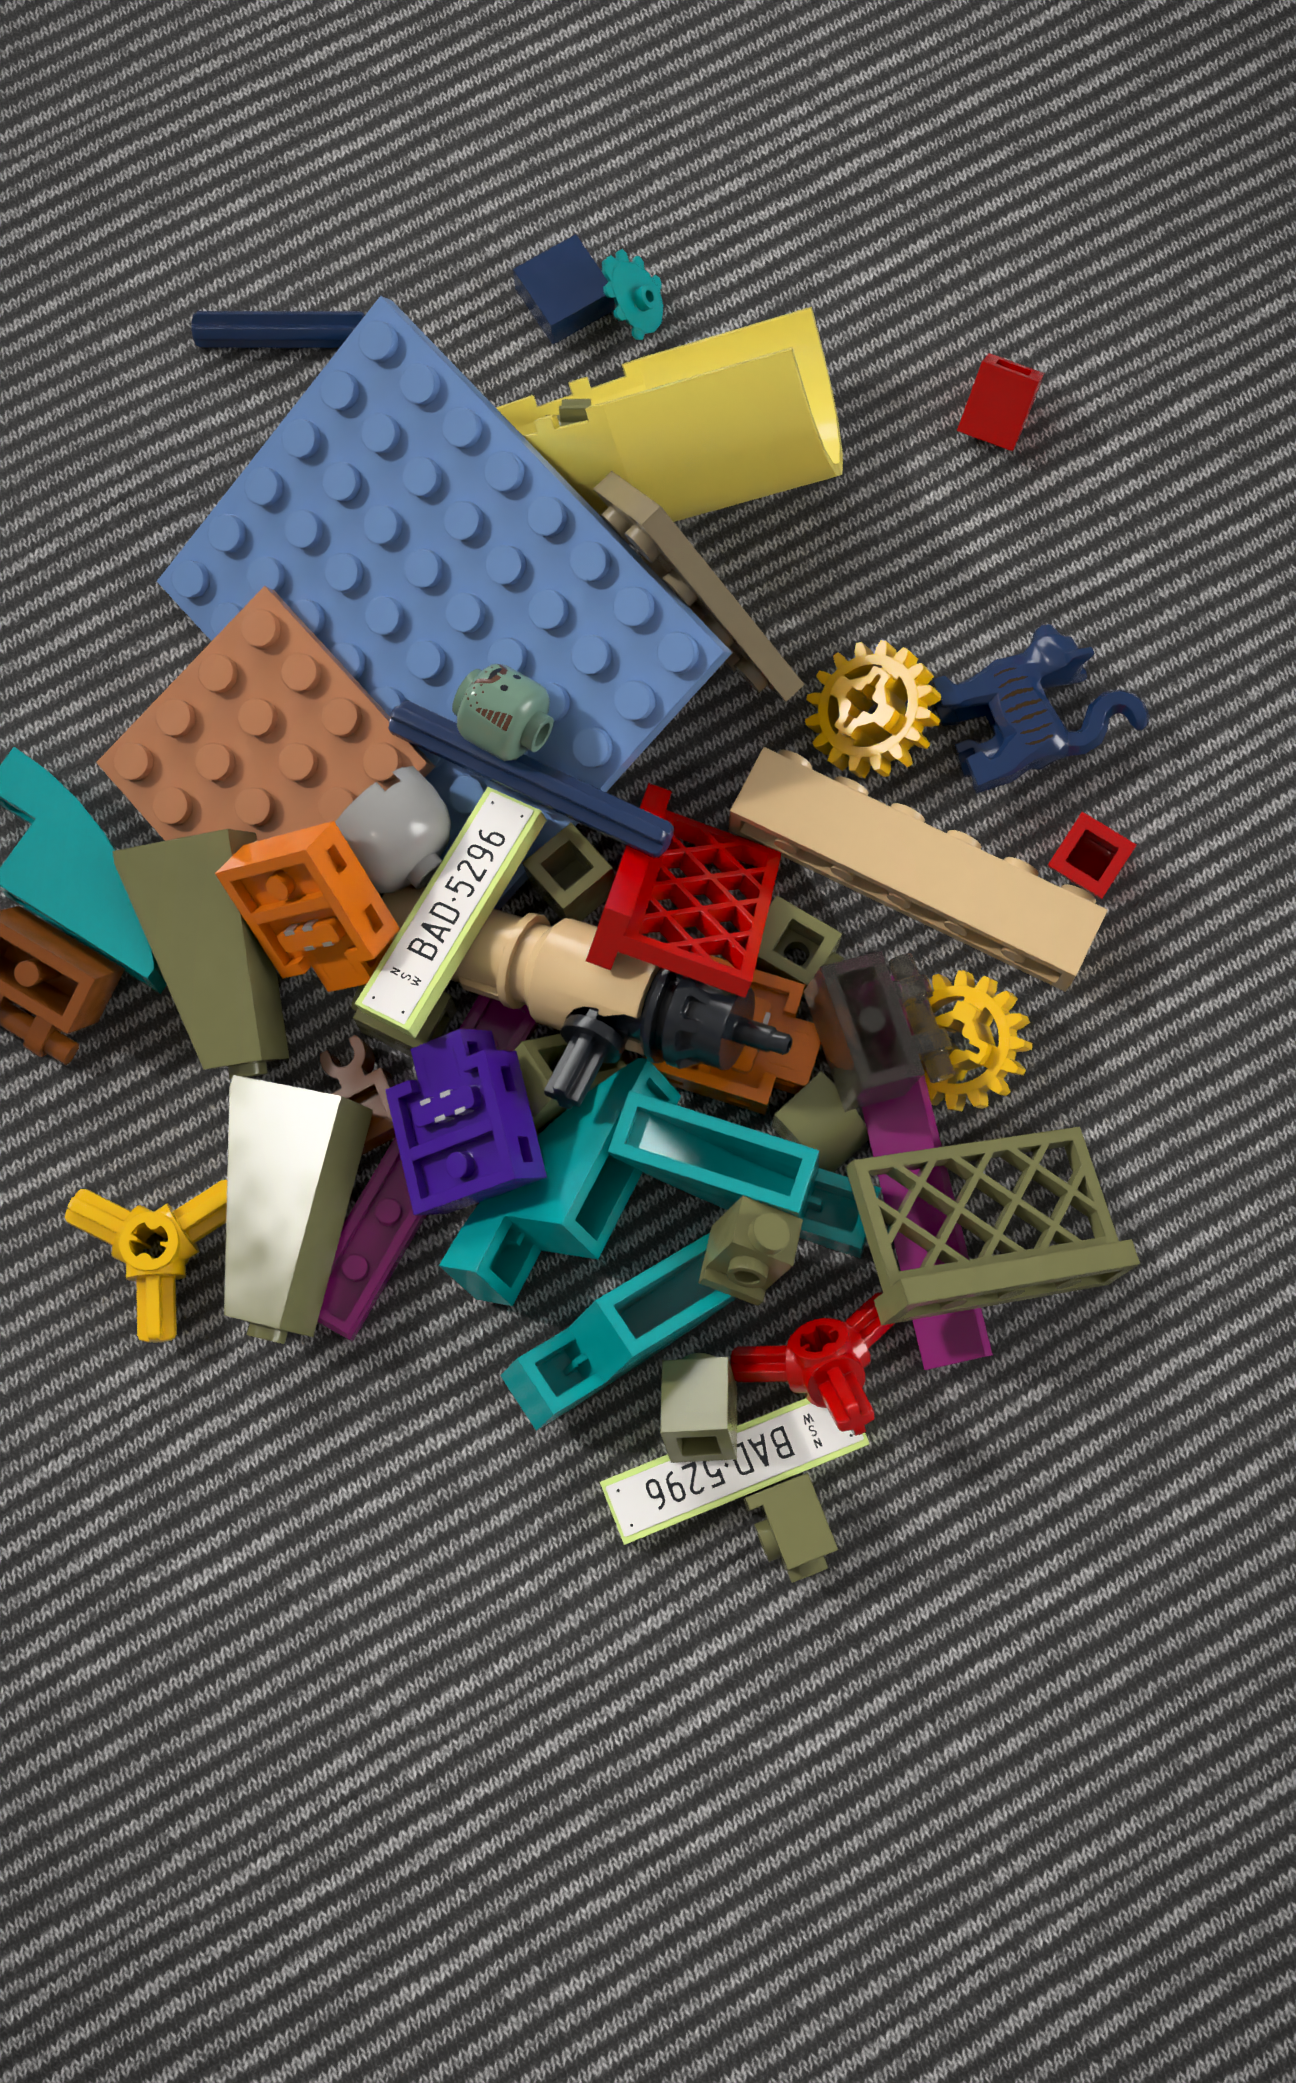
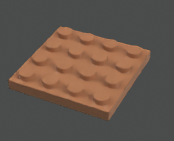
M266 586L248 602L96 762L165 841L224 829L256 833L257 841L336 821L343 811L375 782L385 791L392 785L400 782L392 773L393 771L401 767L414 766L425 778L436 767L417 746L391 734L388 729L391 717L274 590Z

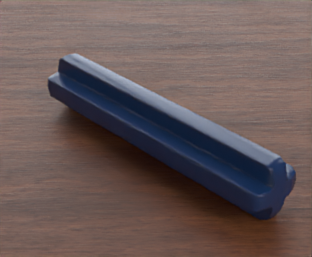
M197 311L192 316L191 331L195 345L204 348H340L365 314L361 311Z

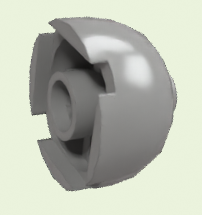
M414 766L401 767L393 771L392 773L400 782L392 785L386 791L375 782L362 792L335 821L379 894L398 892L411 884L416 889H421L428 885L442 862L440 856L449 842L451 819L447 805L435 788Z

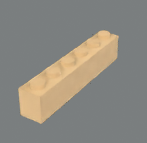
M763 747L730 810L729 831L750 841L782 852L781 856L1066 992L1076 977L1108 911L1095 904L1096 899L1093 895L1073 885L1064 884L1059 887L1038 877V871L1020 859L1006 857L1002 860L981 850V844L963 832L949 830L945 833L924 823V817L906 805L893 803L891 806L877 801L869 797L868 791L854 780L841 776L835 777L833 780L812 770V765L808 760L797 753L788 750H780L779 753Z

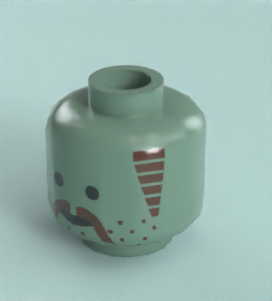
M492 664L483 670L475 669L471 671L459 686L452 704V711L457 716V728L461 736L468 742L503 761L516 760L526 753L528 749L532 752L538 751L547 741L554 723L553 718L548 715L550 698L546 689L536 681L503 664Z

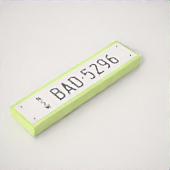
M490 787L486 788L355 1002V1005L363 1013L416 1038L547 820L541 810Z
M805 1398L738 1425L736 1460L671 1463L667 1454L603 1480L600 1484L622 1541L626 1545L868 1446L870 1443L865 1433L855 1436L851 1430L839 1431L827 1408L817 1407Z

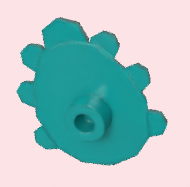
M621 249L616 252L615 258L610 255L602 261V273L608 281L603 287V293L607 298H614L617 306L614 310V317L618 321L625 320L628 325L633 327L631 335L635 340H643L645 334L654 333L662 322L664 307L660 292L662 283L657 275L651 277L649 272L645 270L644 261L640 256H635L632 262H630L627 253Z

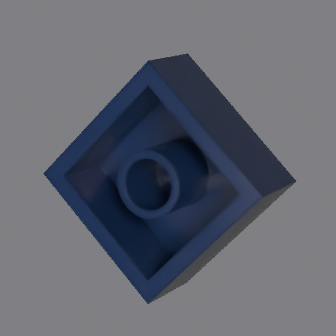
M576 234L513 269L516 291L552 345L615 310L614 298H607L603 293V287L608 283L607 279Z

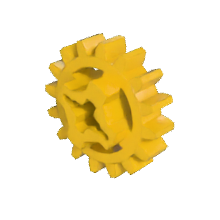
M880 640L873 654L871 649L864 643L859 642L855 645V658L847 660L839 652L833 656L837 670L832 675L824 671L817 673L816 677L825 686L822 693L807 694L806 700L818 709V713L806 718L805 723L814 732L820 733L812 742L814 747L825 755L829 754L827 761L841 771L849 766V771L856 776L866 778L872 766L873 770L878 774L888 777L891 772V761L897 759L906 767H909L913 762L908 750L913 745L928 749L930 746V742L922 735L924 727L939 725L940 719L928 710V706L939 702L941 694L931 685H927L934 675L922 663L917 664L918 658L908 649L903 647L896 653V649L887 641ZM908 700V707L906 712L905 703ZM873 705L877 706L876 711L872 715L868 713Z
M958 970L954 985H952L947 977L936 974L932 976L933 992L928 993L918 987H914L911 990L917 1005L913 1010H908L932 1105L937 1106L945 1097L947 1109L962 1112L966 1104V1097H968L974 1107L986 1108L988 1107V1090L1007 1096L1010 1093L1008 1084L1004 1080L1007 1073L1024 1075L1026 1071L1020 1063L1015 1061V1056L1017 1052L1032 1050L1031 1042L1017 1037V1030L1029 1024V1018L1021 1013H1009V1010L1015 1005L1018 998L1008 991L1001 992L995 996L998 982L989 977L983 976L975 986L973 974ZM957 1001L953 1011L939 1016L934 1015L944 1005ZM993 1019H995L999 1033L998 1046L995 1045L990 1029ZM942 1030L954 1034L955 1032L962 1033L965 1038L970 1040L969 1044L978 1047L980 1052L976 1053L967 1049L965 1051L960 1050L955 1044L951 1043L952 1039L942 1034ZM923 1037H925L930 1053L928 1062H926L923 1053ZM981 1066L988 1068L983 1074L971 1081L957 1083L958 1080L963 1081L970 1070Z

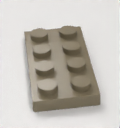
M613 471L593 488L608 506L601 514V517L627 544L629 542L633 544L642 554L641 558L733 652L724 662L732 672L737 670L758 693L768 687L786 702L805 685L660 505Z

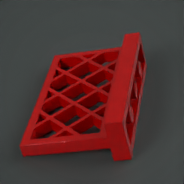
M648 783L639 808L669 821L674 826L671 844L667 851L659 858H653L628 845L625 846L586 962L611 970L616 955L619 952L745 998L753 980L782 852L666 810L672 791ZM677 838L693 843L696 846L685 847ZM737 860L759 868L745 869ZM713 863L722 873L711 874L703 864ZM680 868L687 877L676 878L668 869ZM739 889L747 899L738 901L729 891ZM705 894L713 904L703 906L694 895ZM670 899L678 909L667 911L658 900ZM731 921L740 932L729 934L720 923ZM695 926L705 937L693 939L684 928ZM660 932L669 943H664L642 934ZM722 954L734 968L716 962L710 956Z

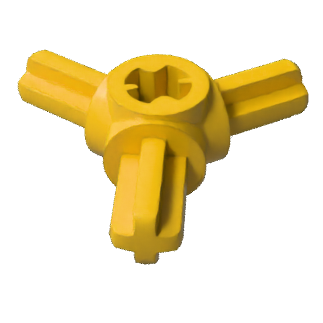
M227 1180L219 1181L176 1210L167 1203L156 1211H152L142 1205H138L130 1211L88 1189H80L70 1200L65 1214L67 1223L112 1245V1257L126 1264V1279L136 1281L137 1336L140 1341L158 1343L175 1339L177 1335L176 1280L186 1277V1264L189 1258L199 1252L195 1242L226 1223ZM154 1233L159 1234L165 1239L168 1238V1242H160V1245L166 1249L158 1258H154L146 1252L143 1253L144 1249H151L146 1240Z

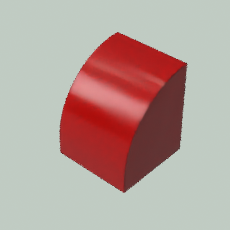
M988 353L981 362L957 431L1013 451L1045 373Z
M1081 812L1047 867L1102 900L1137 844L1086 813Z

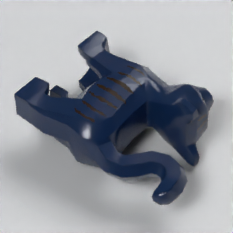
M1050 624L1042 625L1036 629L1031 644L1024 653L996 659L982 671L959 684H954L946 676H941L934 679L931 685L941 694V700L933 706L942 726L959 725L965 721L986 717L994 736L989 741L979 744L971 739H967L955 744V757L964 777H972L976 794L1011 783L1028 770H1041L1066 756L1088 753L1102 744L1108 730L1110 718L1114 714H1123L1137 731H1142L1149 722V713L1145 703L1135 693L1118 689L1103 692L1088 706L1082 728L1078 731H1067L1043 689L1070 685L1086 680L1087 672L1082 666L1095 653L1092 647L1079 649L1072 637L1061 635Z

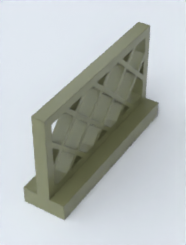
M1080 1127L852 1160L845 1167L883 1291L881 1295L874 1299L881 1325L1105 1286L1140 1264L1132 1239L1118 1240ZM1065 1148L1072 1169V1174L1067 1183L1039 1164L1046 1150ZM1032 1152L1030 1157H1028L1024 1153ZM1000 1157L1022 1172L1012 1192L983 1173L990 1158ZM977 1160L974 1166L968 1163V1161ZM943 1165L966 1181L955 1201L926 1182L933 1167ZM920 1169L917 1175L910 1170ZM886 1174L908 1189L897 1211L876 1197L870 1176ZM1031 1179L1059 1197L1050 1218L1021 1199ZM975 1187L1004 1207L994 1227L964 1208ZM917 1196L947 1216L936 1237L906 1217ZM1069 1205L1088 1217L1095 1238L1081 1240L1059 1225ZM1013 1213L1041 1232L1034 1249L1025 1250L1003 1235ZM956 1222L985 1241L977 1258L968 1260L945 1244ZM898 1232L927 1251L919 1268L899 1271L891 1246ZM1051 1240L1058 1243V1245L1049 1246ZM995 1249L1002 1253L992 1256ZM937 1258L945 1263L940 1265H934Z

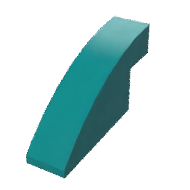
M13 747L0 765V805L31 826L0 867V890L12 901L125 968L124 971L161 994L167 984L114 864L113 851L117 849L80 801L49 771L16 747Z
M638 1058L618 1070L587 1092L580 1108L573 1106L571 1110L567 1109L537 1136L547 1178L479 1202L464 1223L439 1266L476 1300L513 1306L541 1251L599 1259L642 1174V1171L608 1154V1149L629 1090L675 1105L678 1104L681 1098L678 1091L648 1059Z
M629 1090L608 1149L610 1156L662 1182L726 1210L742 1196H746L803 1219L799 1238L861 1258L867 1238L849 1178L820 1169L819 1150ZM873 1185L876 1197L880 1199L881 1188Z
M710 1233L596 1299L567 1329L518 1357L500 1375L536 1431L610 1385L737 1299L698 1283Z

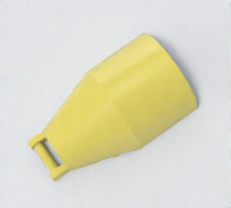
M812 307L622 364L624 377L592 388L590 387L588 377L569 382L571 395L537 406L534 396L531 395L496 407L600 516L608 506L593 488L611 471L660 505L673 522L842 475L843 452L831 381ZM562 399H591V406L585 409L588 420L560 426L557 415H559V406H562Z

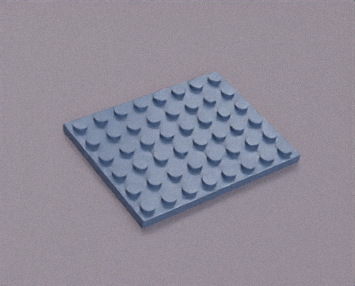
M382 296L377 299L157 580L159 585L211 641L264 586L274 590L389 716L395 706H399L403 701H410L457 723V716L452 711V704L455 694L465 677L475 669L483 670L492 664L507 665L541 684L546 689L550 698L548 715L554 720L552 731L545 744L538 751L532 752L528 749L524 755L604 792L611 788L733 653L392 300ZM419 748L436 766L425 779L435 788L447 805L451 819L450 838L446 849L440 856L442 860L487 787L535 807L544 814L547 820L494 907V909L500 910L528 879L522 863L570 823L576 826L579 822Z

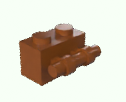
M20 906L0 910V1026L23 1039L24 1048L35 1055L44 1057L48 1054L64 1065H67L75 1057L79 1049V1043L62 1034L61 1031L69 1034L98 1023L125 968ZM13 1003H16V1004H18L19 1006L23 1007L24 1009H26V1010L30 1011L31 1013L35 1014L36 1017L32 1016L31 1014H29V1013H27L26 1011L22 1010L21 1008L17 1007V1006L14 1005Z

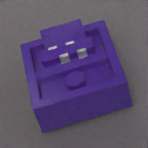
M458 1029L411 1049L418 1080H408L385 1089L414 1215L448 1214L547 1178L517 1051L497 1050L492 1031Z

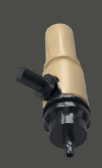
M411 884L398 892L385 893L382 900L400 929L426 887L416 889ZM493 909L451 978L452 981L461 983L464 990L498 1000L505 1007L520 1009L527 1005L529 1013L536 1023L561 1031V1036L568 1045L544 1089V1094L557 1100L559 1106L570 1110L573 1106L580 1108L602 1063L617 1062L620 1060L624 1050L643 1054L649 1062L663 1063L665 1061L667 1065L679 1069L705 1064L720 1070H729L737 1061L744 1046L763 1052L772 1051L781 1055L787 1054L792 1046V1037L789 1034L777 1031L773 1026L753 1020L755 994L752 988H749L744 998L619 952L616 955L611 970L586 962L597 926L575 919L564 918L554 926H550L548 919L541 914L528 913L524 917Z

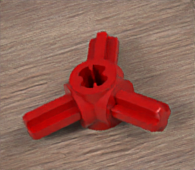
M882 1292L875 1293L844 1322L832 1318H820L801 1325L790 1336L787 1345L737 1346L731 1353V1369L735 1381L788 1382L793 1393H805L807 1400L811 1404L827 1408L839 1431L851 1430L855 1436L865 1433V1425L874 1420L875 1411L862 1389L865 1383L864 1368L871 1361L869 1348L895 1324L881 1325L874 1299L881 1295Z

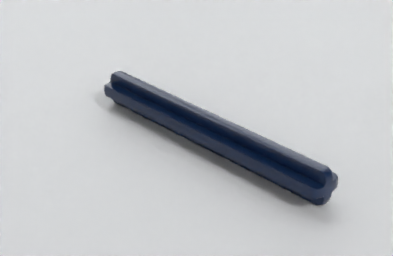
M403 701L399 706H395L390 714L391 720L388 729L392 735L653 858H659L667 851L671 844L674 826L669 821L523 754L512 761L500 760L465 740L458 731L457 723L410 701Z

